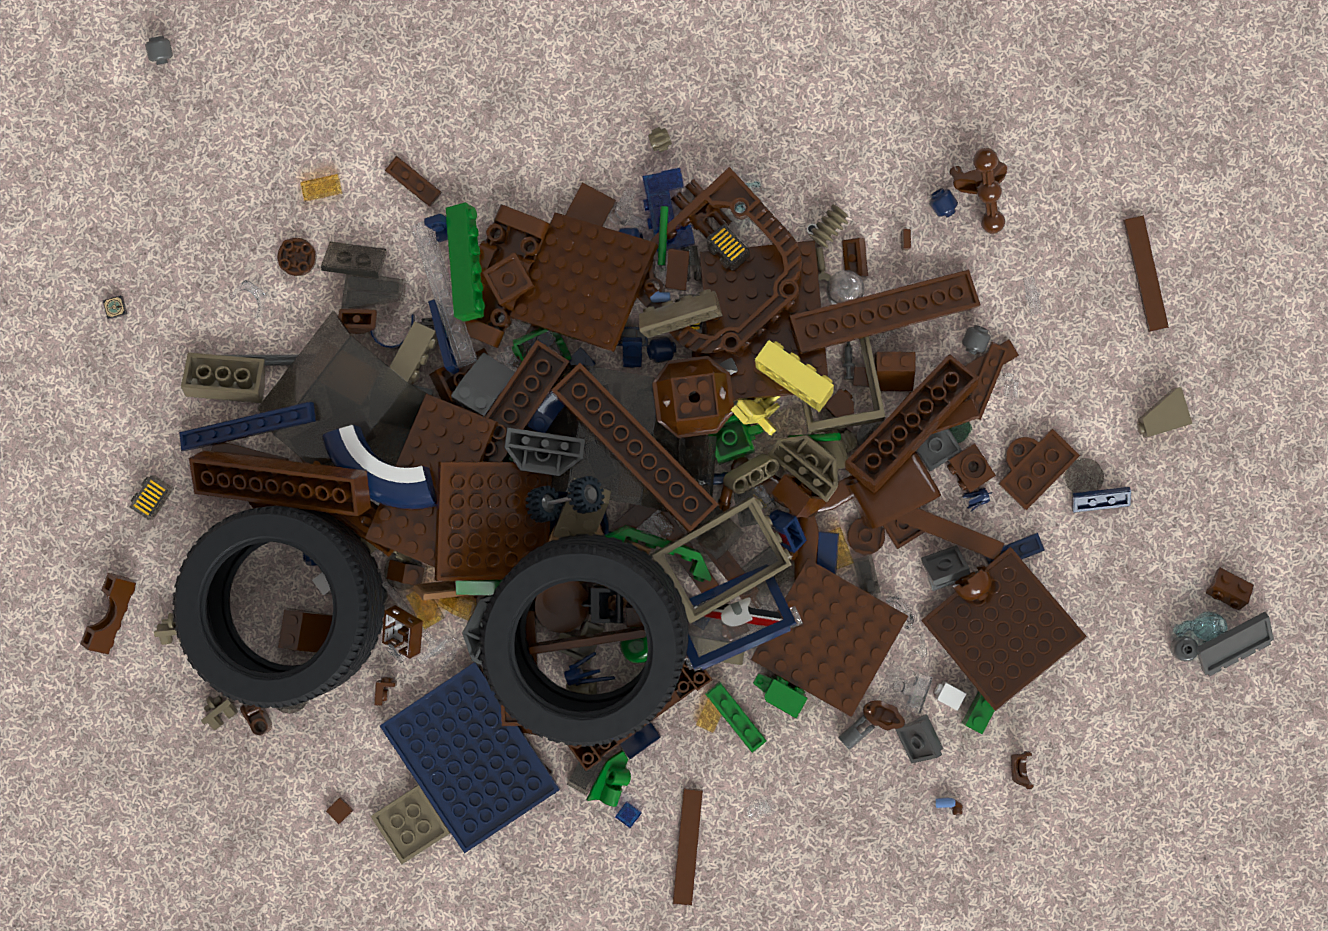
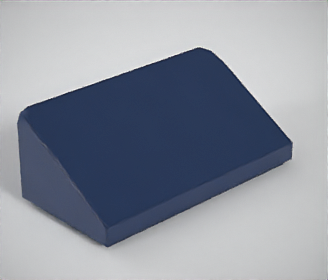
M650 722L620 745L627 757L632 759L660 739L661 735L652 722Z

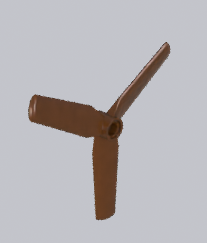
M746 457L735 459L731 465V470L746 463L749 459ZM773 475L754 486L781 506L788 508L779 503L777 497L772 493L781 480L780 477ZM853 475L838 481V488L830 497L829 503L809 517L799 518L798 522L807 541L798 549V555L795 559L794 581L807 559L816 563L819 529L815 516L818 512L833 510L852 499L846 485L851 483L850 479L854 478Z

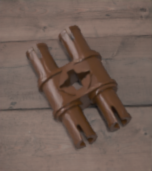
M695 179L691 180V184L688 183L685 186L695 198L704 191ZM680 191L671 198L681 211L690 204ZM707 203L703 206H707L705 209L706 214L696 213L691 217L692 221L690 223L694 226V230H699L708 242H711V238L717 233L707 223L709 217H713L722 229L727 228V225L729 226L733 221L721 210L722 208H712Z

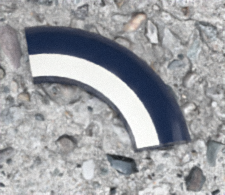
M350 425L322 435L325 449L335 467L367 470L370 499L387 506L405 509H423L437 506V497L429 467L399 468L385 462L371 451L359 426Z

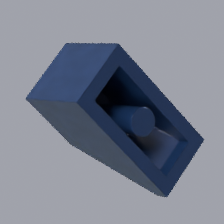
M552 391L539 406L527 425L536 432L548 433L565 407L552 394Z

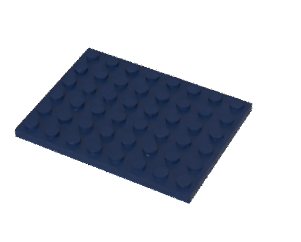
M476 662L380 725V728L464 854L561 789L519 726H502L501 705L495 698L494 691H491L486 676Z

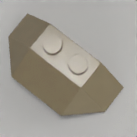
M803 435L778 439L768 453L770 457L776 459L781 466L825 502H828L838 488L837 458L810 436Z

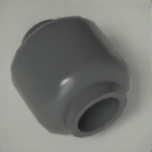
M164 36L148 38L149 41L145 44L148 59L152 62L156 61L157 65L168 63L167 59L173 56L170 41L164 38Z
M978 325L969 327L962 340V344L967 347L966 351L974 355L977 352H984L991 338L988 334L989 330Z
M1178 636L1171 643V653L1176 659L1186 662L1193 660L1198 655L1196 650L1198 644L1193 638Z

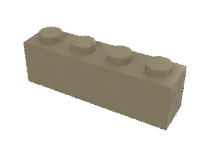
M414 321L378 387L381 394L400 403L403 398L406 399L411 391L410 385L418 379L421 365L424 366L426 364L430 348L434 349L438 339L434 330Z

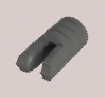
M864 715L838 737L849 750L876 728L873 724L869 725L862 733L856 729L866 721Z

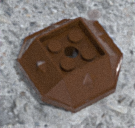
M708 356L669 360L652 382L657 422L677 438L718 433L733 414L731 409L734 407L730 372ZM693 391L699 395V399L695 403L689 400V394Z

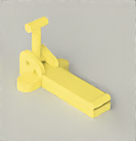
M781 396L769 397L768 399L737 400L738 403L731 411L743 424L758 423L769 435H772L777 429L768 418L780 407L778 403L772 404Z

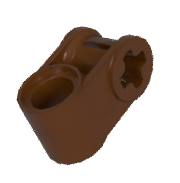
M255 705L240 706L243 717L255 735L266 734L272 729V722L265 708L255 707ZM259 721L264 722V731L258 728Z

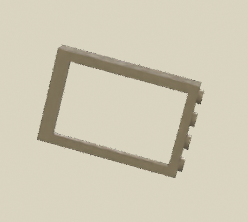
M869 336L859 340L874 410L813 421L811 406L801 400L808 435L885 420Z
M750 496L696 527L690 533L682 535L650 554L654 562L657 561L665 569L664 572L669 574L675 583L674 586L678 589L682 597V603L685 606L686 619L690 624L792 565L789 561L792 559L787 549L783 550L780 545L782 539L777 532H773L771 528L773 523L768 515L764 516L761 511L763 505L758 498L755 499ZM749 507L778 561L694 609L664 555Z

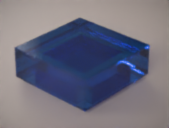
M626 801L615 815V818L631 828L642 812Z

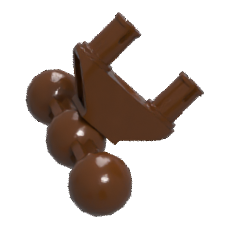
M981 148L975 153L973 158L975 170L963 173L961 167L956 166V169L952 167L949 173L953 177V185L958 191L976 194L985 203L986 213L981 218V226L986 232L997 234L1004 228L1006 222L1004 215L997 209V201L1002 194L1000 183L1007 174V165L1000 162L994 150Z

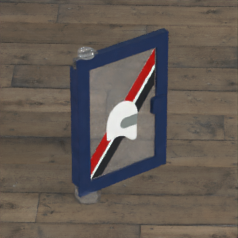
M768 564L689 598L695 609L768 567ZM774 576L693 623L690 624L688 622L689 633L686 652L688 658L685 661L689 670L694 669V671H697L701 668L704 670L791 631V628L803 624L796 607H788Z

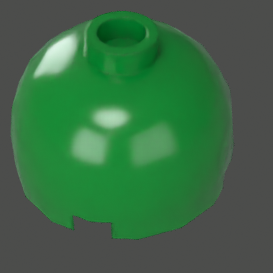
M647 636L645 638L620 641V651L627 660L637 664L647 662Z

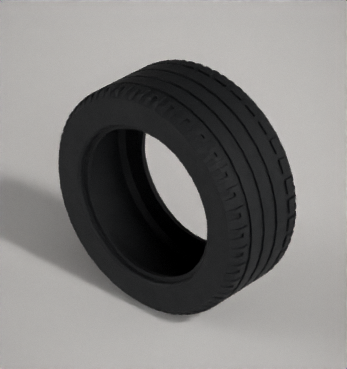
M286 506L259 507L240 511L237 514L224 518L222 522H217L196 541L197 544L193 545L187 553V558L183 560L182 566L179 569L180 574L177 576L174 586L176 588L173 593L172 603L174 605V610H172L173 622L176 623L174 628L177 633V639L179 638L181 642L180 647H182L184 655L186 654L188 657V662L192 665L193 669L198 671L197 674L205 682L210 683L209 686L217 692H222L224 696L234 701L238 700L239 703L250 706L255 705V707L282 708L294 706L314 699L342 685L351 676H354L361 669L362 664H365L368 660L371 650L377 644L378 634H381L383 626L385 591L382 588L383 580L381 573L378 572V565L374 556H371L370 549L365 542L360 540L361 537L353 530H350L347 525L336 520L332 515L321 511ZM269 542L292 546L309 556L323 572L330 587L333 601V616L329 633L318 652L302 665H282L262 658L244 643L233 623L230 610V592L234 577L244 560L256 549Z
M576 534L575 536L569 535L558 540L549 541L528 553L511 569L497 586L487 604V609L482 619L483 625L480 628L479 639L481 641L479 645L480 658L483 659L481 663L484 675H487L486 680L491 691H494V696L499 704L505 707V711L512 718L518 720L517 723L525 729L529 728L532 730V733L541 738L544 736L549 741L562 742L565 745L572 746L582 745V747L595 746V744L603 745L612 743L613 740H621L628 737L630 733L634 734L639 731L645 724L650 723L667 704L676 688L686 657L689 633L688 621L686 619L687 614L682 603V597L678 589L675 588V583L669 574L664 572L665 569L657 561L654 562L649 554L643 550L641 552L637 549L638 547L628 542H622L621 539L607 538L605 535L593 534V536L589 534ZM569 581L594 582L616 591L633 606L644 625L648 645L646 665L633 680L611 692L582 694L557 685L539 669L532 655L529 654L526 640V619L529 607L537 595L552 586Z

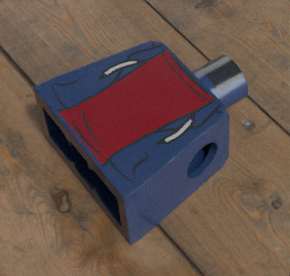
M778 509L768 515L773 523L771 526L773 532H777L782 539L781 546L795 553L807 541L795 515Z

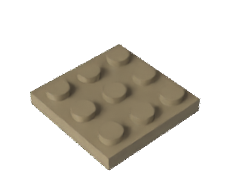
M419 785L370 816L401 865L450 834V831Z

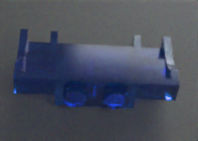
M680 168L642 176L646 199H643L645 211H649L650 218H647V225L649 230L652 229L653 236L659 232L661 206L668 207V223L674 219L669 191L684 188ZM691 224L686 227L682 226L677 230L678 234L672 240H667L666 251L668 249L695 245Z

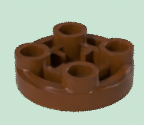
M291 238L283 241L278 250L277 259L280 268L284 272L292 276H303L314 268L317 255L315 248L307 240Z

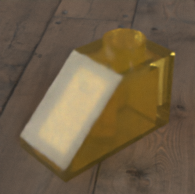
M467 596L440 598L437 605L468 621L477 603L476 600Z

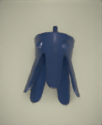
M982 488L979 491L964 493L962 497L972 498L969 500V506L967 507V509L974 507L971 509L972 512L978 506L990 502L989 494L993 492L988 493L986 488Z

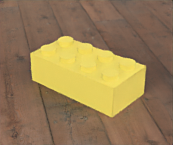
M769 340L755 358L756 368L820 412L833 394V381L825 375L821 377L810 364L804 365L801 363L800 358L794 353L788 354L783 350L784 347L776 341L773 343Z

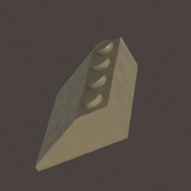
M710 289L699 292L700 295L696 297L688 295L680 298L681 301L673 303V301L662 303L660 308L655 309L653 306L643 309V313L639 314L640 333L647 338H651L723 316L716 292H711Z

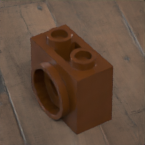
M975 443L970 444L947 461L948 465L946 466L952 475L956 474L959 481L957 483L962 491L972 492L996 476ZM972 461L977 465L975 472H971L968 469V465Z

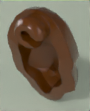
M870 701L863 707L864 716L874 726H879L889 731L902 728L905 725V720L900 715L898 708L884 701Z

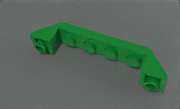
M627 525L605 535L607 538L621 539L622 542L628 536V540L636 543L639 540L646 542L645 546L656 549V547L662 548L672 542ZM682 545L668 553L670 555H674V553L680 554L681 558L687 561L694 559L689 570L694 575L693 578L704 582V580L711 581L712 577L698 550Z

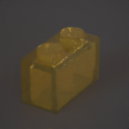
M415 591L406 595L417 617L423 621L424 629L445 618L435 599L422 600Z

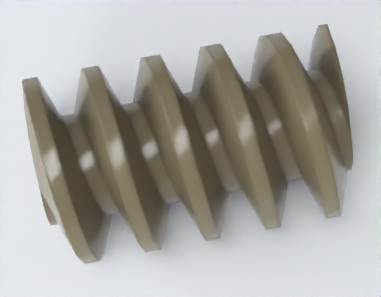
M834 204L831 206L833 211L828 210L826 212L828 217L823 216L821 218L823 223L818 222L816 224L818 229L813 228L811 230L813 235L809 234L815 242L826 248L829 247L826 243L827 240L830 242L834 241L831 235L838 236L836 229L843 230L841 223L848 224L846 220L848 215Z

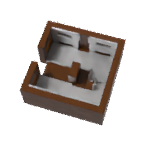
M396 605L384 611L382 643L392 649L402 645L404 642L408 643L407 646L399 650V653L409 659L420 654L423 621Z

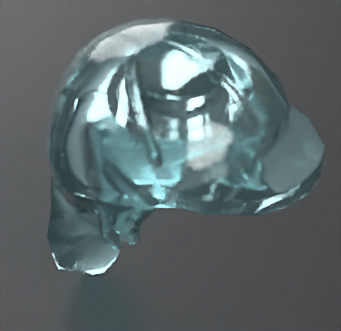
M1208 611L1201 613L1192 621L1186 620L1180 625L1176 624L1173 632L1178 636H1182L1191 630L1198 638L1204 640L1203 643H1206L1227 632L1228 626L1223 616L1216 612Z

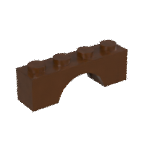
M107 573L101 591L108 598V611L100 622L86 627L80 642L84 648L89 651L109 655L110 649L114 646L117 631L121 628L123 616L128 610L130 598L135 592L136 583L128 577Z

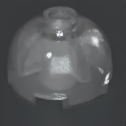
M850 270L836 272L827 283L826 296L828 301L832 304H837L864 297L865 286L863 280L857 273Z

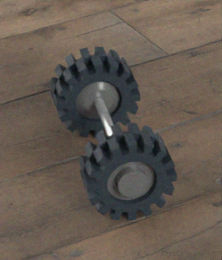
M593 476L574 479L569 485L571 488H568L567 491L570 492V495H567L568 497L558 498V491L555 492V488H551V486L534 488L527 494L529 496L526 498L528 504H525L526 508L529 507L527 513L532 514L530 518L535 519V522L553 521L559 517L558 514H561L559 508H562V504L559 503L570 501L569 504L574 505L572 509L574 511L577 510L579 514L596 512L601 509L600 505L604 503L601 500L605 498V495L601 493L604 492V489H600L602 484L600 482L597 483L598 479L593 478Z

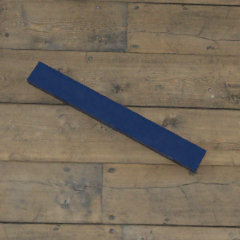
M306 402L179 432L181 451L194 450L316 422L314 403Z

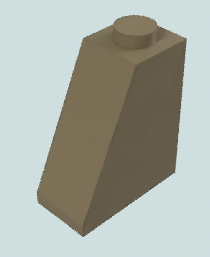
M1182 387L1173 388L1138 419L1137 429L1139 434L1143 435V438L1193 424Z

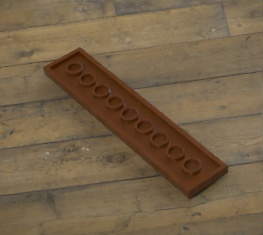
M968 269L791 315L788 319L799 354H804L978 308L981 304Z

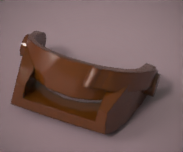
M1031 751L1011 755L1012 780L1016 784L1026 787V789H1032L1034 784L1029 781L1026 770L1027 756H1032Z

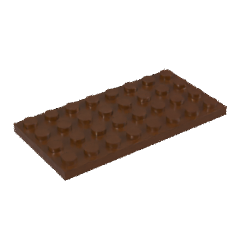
M426 394L395 467H429L437 497L438 462H482L498 422ZM380 503L365 538L435 567L437 506L423 509H405Z

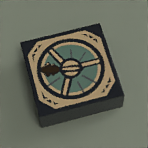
M120 295L102 300L107 319L128 314L123 296Z

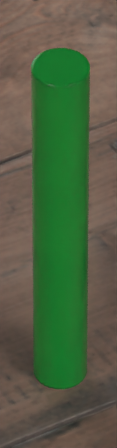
M661 206L658 266H665L668 224V207Z
M840 433L808 435L816 442L841 440ZM789 435L788 438H789V437H796V436H803V435Z

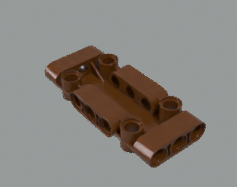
M500 204L493 224L486 230V241H482L479 245V262L482 272L515 252L529 274L532 264L536 263L535 259L541 250V245L550 224ZM500 230L499 237L494 238L495 232ZM534 243V249L528 252L529 245ZM481 272V282L483 284L482 299L485 305L483 310L484 317L463 322L453 316L449 329L499 348L506 329L512 324L511 313L520 296L501 306ZM504 314L503 322L499 323L498 318Z

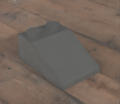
M483 353L451 395L452 401L468 411L485 417L515 372Z

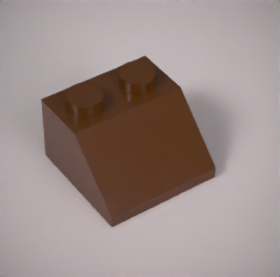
M916 352L874 353V364L880 391H913Z
M784 474L772 491L777 497V501L790 509V514L795 515L797 518L809 517L830 501L829 499L828 502H825L794 475Z

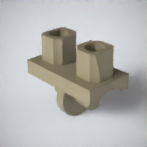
M173 613L168 614V619H162V624H158L157 630L154 631V636L159 637L162 645L172 643V636L177 635L174 628L176 623L173 622Z
M209 696L206 698L208 705L204 707V710L208 712L213 709V711L204 717L201 722L204 725L208 723L214 730L218 729L224 724L223 720L219 717L221 712H224L228 719L238 713L236 706L233 704L234 700L228 698L219 705L218 703L222 701L220 696L215 699Z

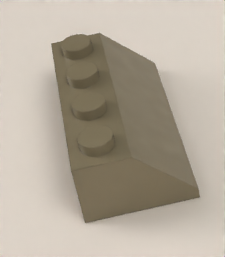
M188 352L181 389L186 397L262 403L265 389V360Z

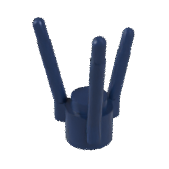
M596 652L591 653L575 664L569 665V670L564 672L569 686L614 680L615 676L584 679V677L600 673V669L583 673L581 668H577L594 657Z

